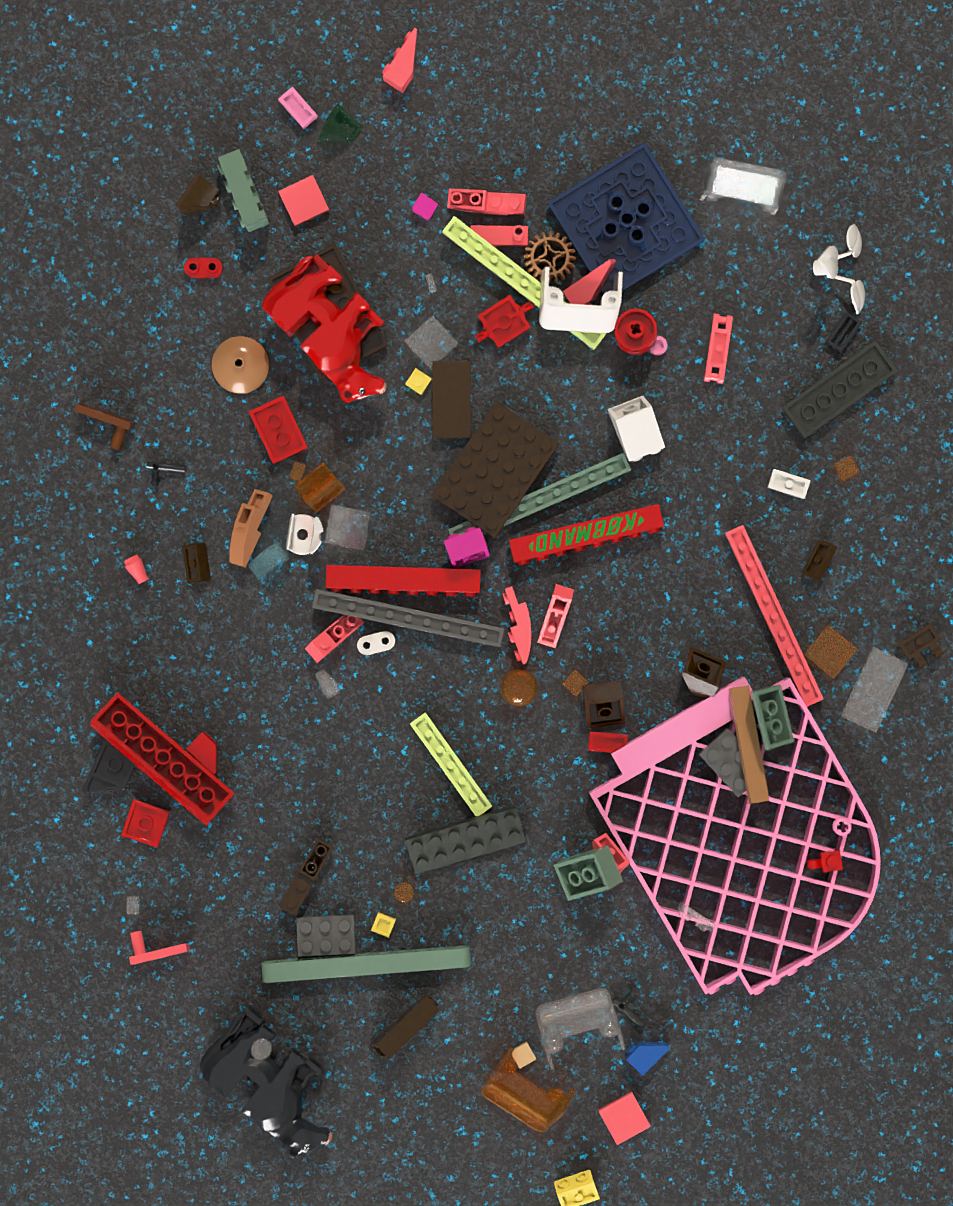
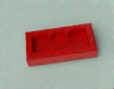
M589 731L588 751L613 753L627 745L628 735Z

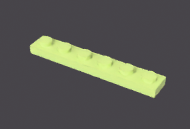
M426 712L411 722L410 725L475 816H480L491 808L492 805Z

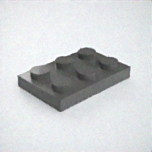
M726 728L699 755L734 794L739 797L746 791L738 739Z
M354 914L296 917L298 956L356 954Z

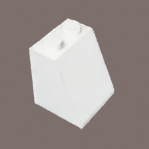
M644 396L607 409L624 454L629 461H638L647 454H656L665 448L652 406Z

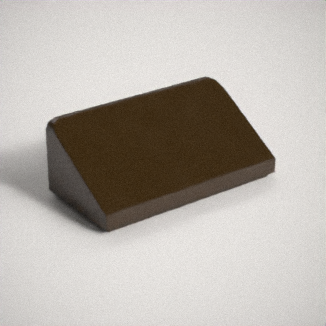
M206 543L182 546L187 584L210 581L211 576Z

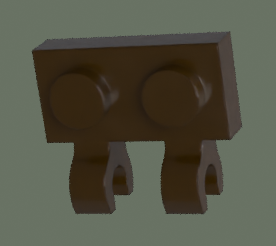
M931 623L897 644L906 659L913 658L918 668L927 665L926 660L920 653L929 647L934 658L944 654L936 643L941 638Z

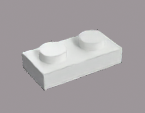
M773 469L767 488L805 499L810 480Z

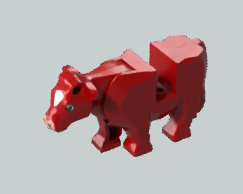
M318 254L314 258L307 256L299 261L291 275L281 280L269 291L262 302V309L289 337L311 318L318 329L300 346L314 361L318 369L336 385L342 401L350 403L370 395L384 393L387 388L384 379L375 377L359 367L361 340L371 328L385 325L384 321L370 309V305L357 292L342 310L335 303L325 298L324 293L328 290L327 286L340 284L343 278ZM368 311L367 314H363L359 317L361 312Z

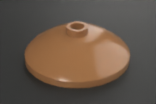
M244 336L232 337L225 340L216 349L212 359L213 375L216 381L227 391L237 394L249 393L259 388L266 380L269 372V358L265 349L254 339ZM238 360L242 361L240 367L236 366V361Z

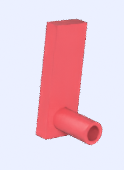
M471 225V229L492 246L528 247V226Z
M142 931L130 933L135 955L129 957L131 965L190 951L189 943L146 953Z

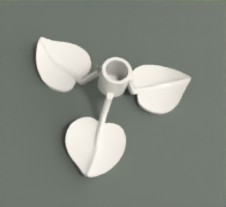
M852 224L846 236L849 250L838 255L835 246L828 247L819 259L814 261L813 272L816 276L827 275V278H835L851 283V298L856 315H859L865 302V288L862 281H855L837 275L838 259L851 254L854 258H857L862 249L860 232L856 225Z

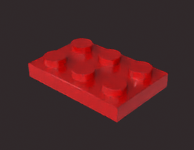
M284 396L249 411L273 464L308 449Z

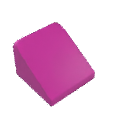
M421 192L412 207V212L429 221L438 204Z

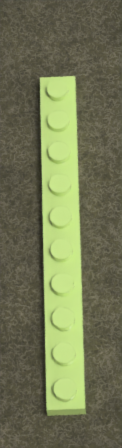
M454 216L442 233L540 308L541 283ZM570 331L593 350L606 335V333Z

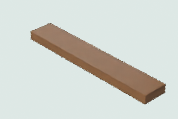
M749 686L730 688L729 694L748 802L752 804L769 801Z

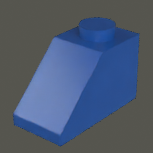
M638 1042L636 1045L632 1044L628 1047L625 1058L643 1076L670 1048L666 1042Z

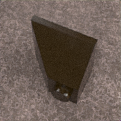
M196 173L176 203V206L183 215L211 210L213 206L216 207L220 202L221 193L219 189Z
M691 647L682 676L692 695L705 700L711 696L713 697L719 688L726 662Z

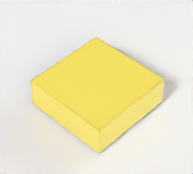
M378 912L371 931L389 938L396 919Z

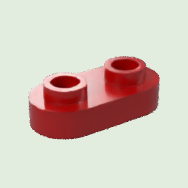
M190 258L185 262L184 270L191 278H217L223 272V265L216 258ZM196 264V270H191V265ZM215 264V270H210V265Z

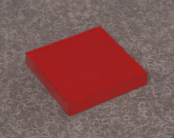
M133 799L121 836L158 848L170 810Z

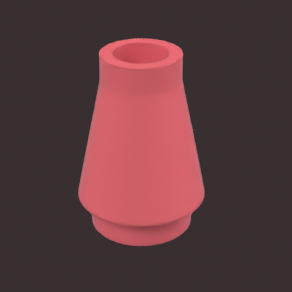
M137 554L124 561L126 565L124 567L138 584L149 579L142 558H139Z

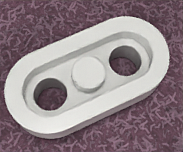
M388 631L363 636L359 639L357 648L364 655L390 650L395 645V637ZM384 637H387L389 639V643L387 645H384L382 643V639ZM365 642L370 643L369 649L363 647Z

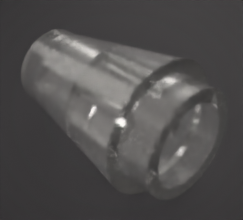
M325 669L315 674L322 694L327 699L340 692V685Z

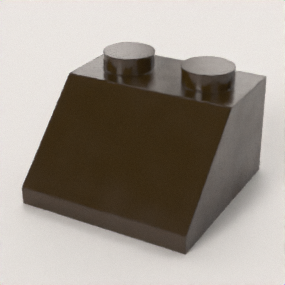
M620 681L582 686L587 728L625 723L624 697Z

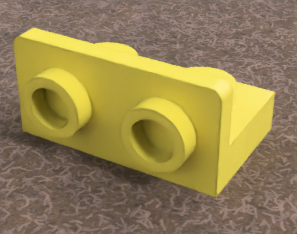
M590 1170L554 1182L561 1206H581L600 1199Z

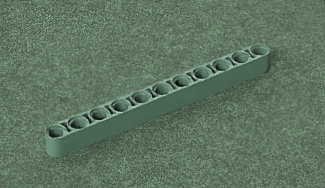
M450 946L271 960L261 962L263 983L464 968L471 966L470 946Z

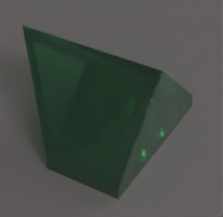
M337 104L327 117L317 142H353L363 126L342 106Z

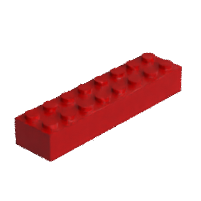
M118 692L91 720L90 726L206 826L234 795L233 791Z

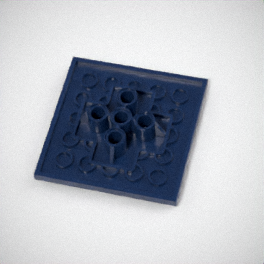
M645 142L547 202L548 207L589 273L609 259L616 260L613 270L601 289L603 295L608 291H613L614 275L618 272H623V292L705 241L702 233ZM613 200H619L622 206L616 208L612 205L611 202ZM645 206L648 212L642 214L638 211V207ZM629 216L632 222L625 224L622 222V217ZM612 226L615 228V233L608 234L605 228ZM632 233H640L642 239L634 240L632 238Z

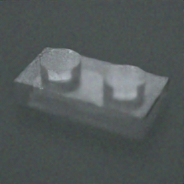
M680 902L677 909L680 911L679 915L687 921L691 918L697 922L695 926L704 932L706 929L712 932L716 926L712 921L683 902Z

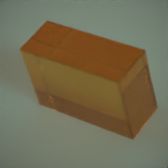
M295 461L289 478L301 482L306 465Z

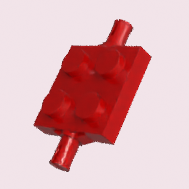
M509 295L479 314L478 318L482 322L484 330L475 335L477 341L480 342L489 336L496 346L500 348L530 329L531 327L525 319L524 313L534 308L529 301L520 307Z

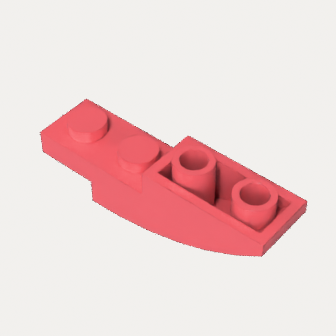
M449 188L447 208L493 215H525L527 195Z
M511 586L505 589L506 593L502 594L506 605L510 604L512 611L509 612L512 623H517L516 626L510 628L511 632H508L511 643L515 642L518 650L514 651L517 661H522V664L527 663L531 646V622L526 602L518 604Z

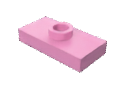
M293 87L278 98V101L303 129L318 117Z

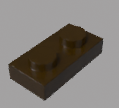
M819 539L802 574L820 581L837 547Z

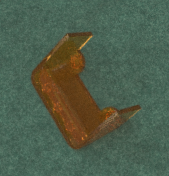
M511 1047L500 1058L480 1092L485 1098L538 1132H546L565 1114L576 1089L572 1088L567 1094H564L558 1088L545 1091L516 1072L518 1066L515 1060L511 1058L514 1051Z

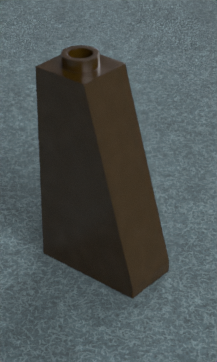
M423 996L370 1045L383 1059H390L440 1011L437 1008L438 1003L431 996L429 998Z

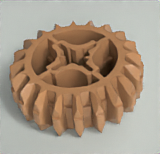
M543 232L541 233V240L536 235L534 237L536 243L531 240L529 241V245L532 248H525V251L529 254L524 255V259L530 261L525 262L524 265L525 267L531 266L528 269V273L535 272L533 275L535 279L538 275L541 276L542 270L537 267V264L546 265L550 271L549 284L551 278H553L554 283H558V276L561 280H564L565 276L563 273L566 275L571 273L567 268H574V264L570 262L575 261L576 257L570 255L574 254L575 250H568L572 243L564 244L567 238L563 237L559 240V233L554 238L552 237V232H549V237H546ZM549 244H555L563 251H554ZM543 245L544 254L534 259L535 251ZM547 250L548 253L551 254V256H554L552 260V265L551 262L545 260L547 257ZM565 257V264L556 271L555 262Z

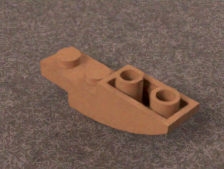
M254 489L248 504L242 503L232 532L230 563L246 568L261 535L257 529L272 499L270 493Z

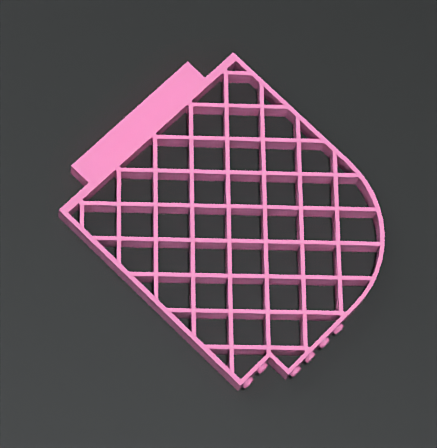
M745 677L735 680L716 691L713 697L711 696L697 702L628 742L627 745L619 750L610 753L621 773L589 791L590 796L626 858L630 861L631 867L705 994L717 992L721 985L725 983L726 985L731 984L739 976L749 994L758 995L769 984L775 985L779 983L781 977L796 973L798 971L797 968L800 966L812 964L815 961L814 958L839 944L858 926L867 913L877 889L880 875V848L873 822L793 682L788 677L773 686L781 685L782 691L787 688L790 690L794 699L784 696V700L798 704L802 711V717L797 734H793V738L796 739L789 766L762 760L763 765L787 771L780 799L769 796V801L778 803L771 831L745 825L750 808L747 790L743 793L746 797L739 823L713 816L719 789L732 791L727 785L721 784L722 779L718 775L715 782L688 775L695 748L700 747L704 749L708 746L697 743L698 739L730 721L729 730L734 735L736 728L729 689L749 686L751 694L753 690ZM751 694L752 706H753V708H754L755 706H754V702H753V698H752V694ZM807 721L818 740L804 737ZM761 737L760 750L763 759L765 748ZM802 740L819 744L823 747L826 757L821 775L795 769ZM690 745L683 773L655 766V764ZM831 763L842 781L828 778ZM649 768L642 797L614 790L615 787ZM654 771L681 777L674 805L647 798ZM794 773L819 779L812 808L786 801ZM687 779L714 786L707 814L680 807ZM826 781L845 786L848 790L850 797L845 816L819 810ZM608 792L603 809L597 798ZM613 794L640 801L633 829L612 824L609 820L608 812ZM646 803L673 810L666 838L639 831ZM855 804L865 822L852 819ZM785 805L811 812L804 840L778 833ZM678 812L705 819L698 846L671 839ZM817 815L834 819L845 818L850 823L867 827L872 846V858L843 851L847 835H839L836 849L812 843L811 838ZM711 821L737 827L730 855L704 848ZM842 823L841 832L845 831L844 828H847L846 824ZM744 829L770 836L763 864L737 857ZM616 830L632 834L628 850ZM637 836L664 843L657 870L635 865L631 857ZM776 838L802 845L795 872L769 866ZM670 845L696 851L689 879L663 872ZM809 847L823 851L840 850L841 857L845 856L872 863V873L867 892L836 884L835 880L838 870L830 871L827 881L802 875ZM702 853L729 860L722 888L695 881ZM735 862L761 869L754 896L728 889ZM768 871L793 877L786 905L761 898ZM640 872L655 875L651 891ZM661 877L688 884L681 911L659 906L657 903L656 895ZM800 880L826 886L819 914L793 907ZM694 886L720 893L713 920L687 913ZM833 888L865 897L850 922L826 916ZM726 895L752 901L746 928L719 922ZM759 904L785 910L778 937L752 931ZM792 912L817 919L810 946L785 939ZM664 913L679 917L675 932ZM685 919L711 925L705 952L682 946L679 940ZM824 921L845 926L836 936L818 947ZM718 928L744 934L737 961L711 954ZM750 936L776 943L769 970L743 963ZM783 945L808 951L807 954L777 970ZM688 955L703 958L699 974ZM709 960L735 967V969L707 985L703 982ZM744 969L767 975V977L749 986L741 970Z

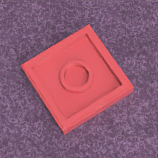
M313 175L278 191L295 227L330 211Z
M632 1091L598 1110L617 1145L651 1127Z

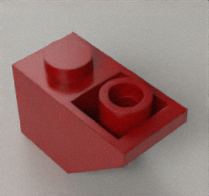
M204 731L186 749L194 759L198 760L202 766L215 775L218 773V744Z

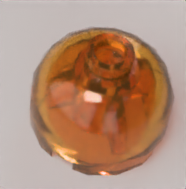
M511 670L501 680V695L512 706H527L537 696V680L527 670Z

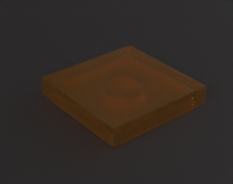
M827 625L803 655L834 679L858 649Z

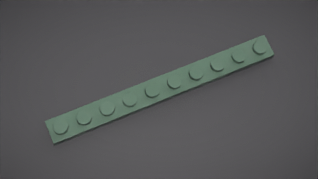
M624 453L524 496L504 526L631 471ZM466 521L448 529L450 535L456 533L461 535L465 533V530L476 526Z

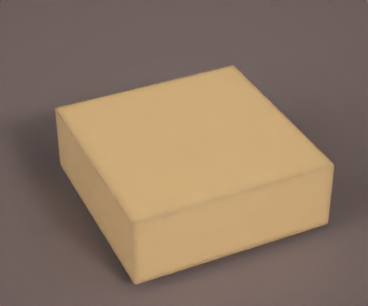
M527 1041L510 1050L519 1068L536 1060Z

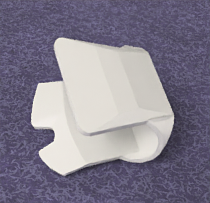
M292 513L289 522L286 550L299 555L313 554L321 544L320 539L323 527L319 518H313L305 514L294 516ZM300 529H305L308 532V537L305 540H300L297 537V532Z

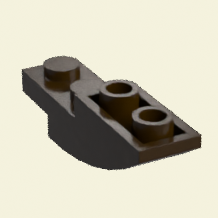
M317 838L281 900L280 908L294 916L296 915L334 849L333 846Z

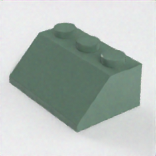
M781 685L751 691L765 750L794 742Z

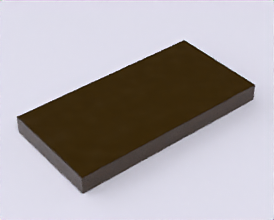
M432 361V438H471V361Z

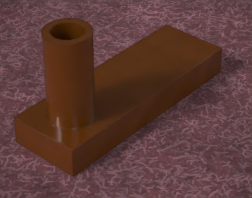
M77 403L74 410L116 425L109 447L117 450L121 449L126 431L133 429L135 424L132 420L83 403Z

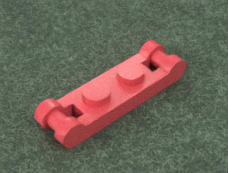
M713 314L704 373V381L710 382V380L717 381L720 384L724 382L733 316L727 315L723 317L720 314ZM718 324H725V329H719ZM712 367L719 368L718 374L711 373Z

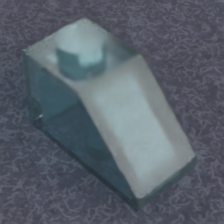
M275 542L252 560L248 566L257 579L260 580L290 557L280 543Z

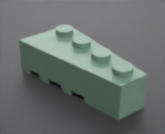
M238 149L218 157L220 163L217 164L220 174H224L227 181L224 184L228 193L231 192L234 199L231 202L235 211L238 210L241 217H238L242 228L246 227L247 231L251 232L270 224L241 151Z

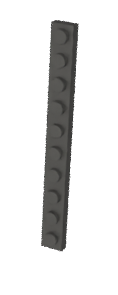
M316 589L312 606L314 609L501 647L504 628L319 589Z

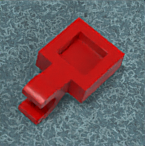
M840 850L819 852V859L807 860V865L810 869L822 867V872L843 869Z

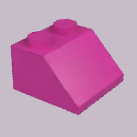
M471 527L461 535L457 533L447 537V540H444L454 569L490 557L480 528Z

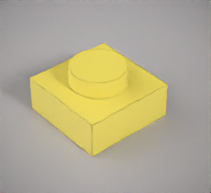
M415 368L405 385L422 395L432 379Z

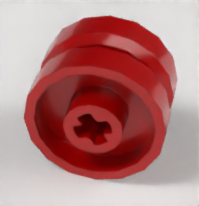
M630 309L623 312L615 324V337L618 346L625 353L631 355H642L648 352L655 345L657 339V324L653 316L642 309ZM638 330L640 333L636 332V335H634L633 331Z

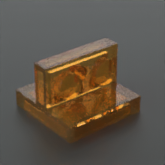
M324 462L294 486L309 507L316 513L346 489Z

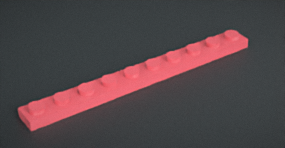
M741 525L726 532L725 535L806 707L823 700V696L744 526Z

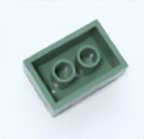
M608 845L566 857L554 864L568 901L609 890L623 882Z

